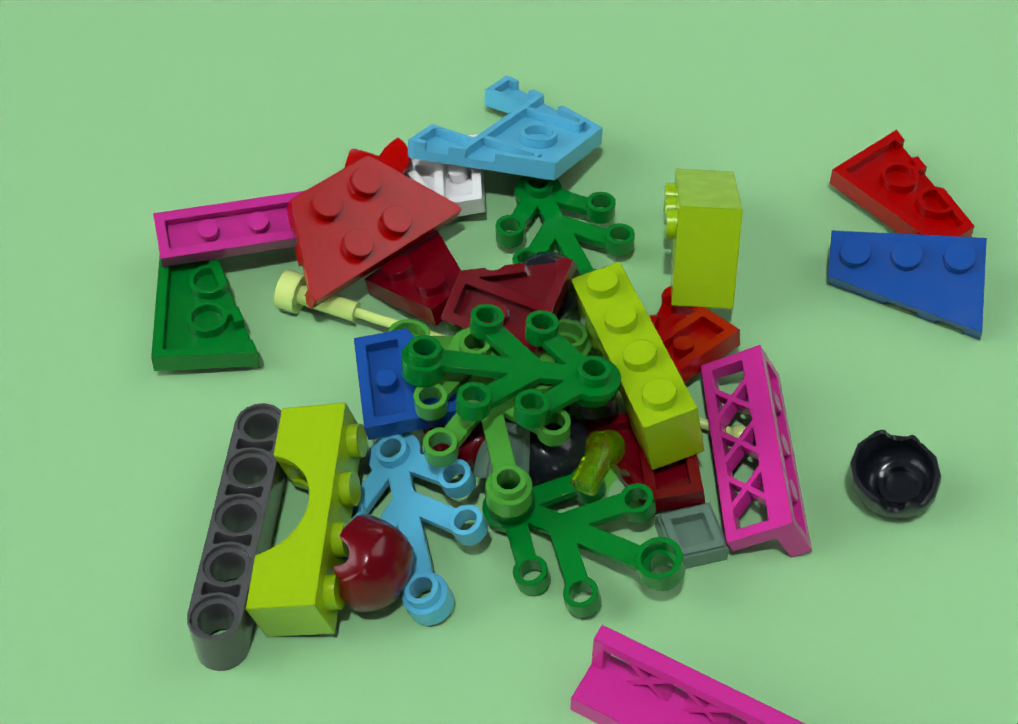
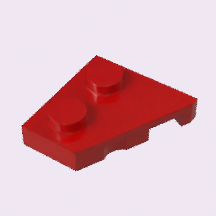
M671 286L664 289L661 294L662 305L657 314H650L649 316L684 383L701 372V365L721 359L740 346V329L705 307L671 305Z

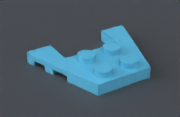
M505 76L485 89V106L509 113L476 137L431 124L408 139V157L544 180H556L601 145L603 127L565 106H559L558 111L544 104V95L532 89L526 94L519 90L518 80Z

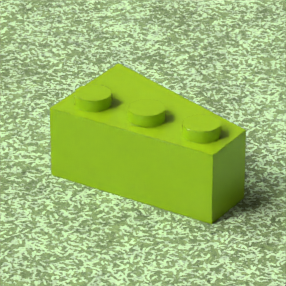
M676 168L674 183H665L663 212H665L664 225H666L665 239H672L671 305L733 309L743 214L734 172Z

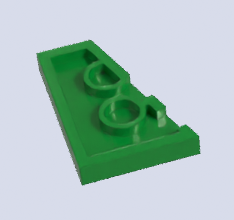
M159 255L151 353L154 371L260 366L258 351L253 339L251 340L248 335L240 309L235 305L218 258L162 267Z

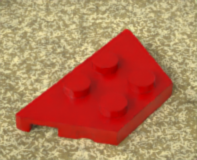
M369 155L290 199L286 210L291 231L297 239L295 252L298 266H303L307 285V292L305 293L307 305L312 310L379 268L390 258L398 256L457 219L462 209L455 202Z

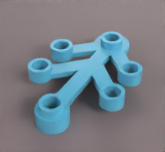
M410 432L381 437L372 445L369 451L368 464L372 471L361 485L360 502L357 506H353L352 512L357 511L351 521L357 515L368 514L390 485L392 500L379 518L400 530L413 547V566L411 576L403 589L402 602L414 621L424 626L436 625L444 621L452 612L454 595L446 581L440 575L433 572L422 521L452 533L456 540L463 545H474L480 542L487 534L488 524L480 509L474 505H462L458 508H453L415 492L413 478L417 477L440 485L446 495L454 499L469 495L475 488L476 478L469 464L461 459H456L453 464L447 467L430 465L423 455V449L419 440ZM464 475L460 481L449 483L454 476ZM476 520L471 528L460 530L465 522ZM432 589L426 597L418 598L426 590Z

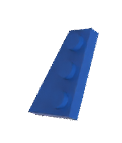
M832 230L828 284L884 305L892 303L917 312V317L933 323L939 320L963 329V334L980 340L983 328L987 238Z

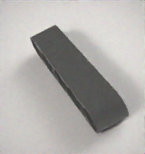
M260 403L246 407L238 414L235 420L187 613V625L197 657L201 664L215 671L230 670L239 666L246 659L250 650L256 622L245 608L255 555L272 548L287 479L286 473L274 457L281 410L271 404ZM238 578L232 582H225L229 579ZM228 629L227 631L221 634L210 635L212 632L216 630Z

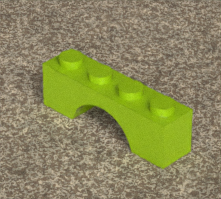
M617 262L572 278L571 284L580 323L588 332V338L596 356L603 354L605 359L615 364L620 371L621 383L619 391L625 404L632 430L651 470L703 452L704 445L698 408L621 263Z
M346 402L282 408L274 457L294 486L309 491V501L305 514L295 530L278 545L255 555L245 610L267 637L335 633L338 610H342L345 606V602L340 598V579L335 575L333 568L345 563L346 557H349V548L340 539V533L351 522L353 506H357L360 502L361 486L358 468L360 458L366 456L368 446L364 426L357 423Z

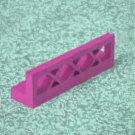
M304 191L153 213L162 267L295 247L297 239L291 231L286 208L290 199Z
M761 345L701 365L727 544L732 551H736L777 538L790 557L811 552L812 545L779 373ZM744 371V379L732 395L719 390L718 379ZM738 410L750 415L752 418L739 438L726 433L725 429ZM745 454L759 460V466L746 483L733 478L732 475L733 470ZM753 499L766 505L769 520L741 528L739 518Z
M604 625L600 627L593 639L591 666L573 693L570 710L597 724H805ZM611 654L614 655V656H616V657H618V658H620V659H622V660H624V661H626V662H628L629 664H627V663H625V662H623V661H621V660H619V659H617V658L611 656Z

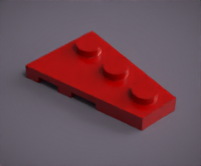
M897 130L832 169L829 182L832 186L898 234L972 237L974 224L944 188L933 185L925 175L926 165L918 156L911 157L903 147L905 139Z

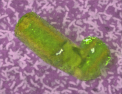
M614 430L595 431L587 438L586 452L570 480V484L576 490L589 496L596 495L608 471L622 460L625 454V443L622 436Z

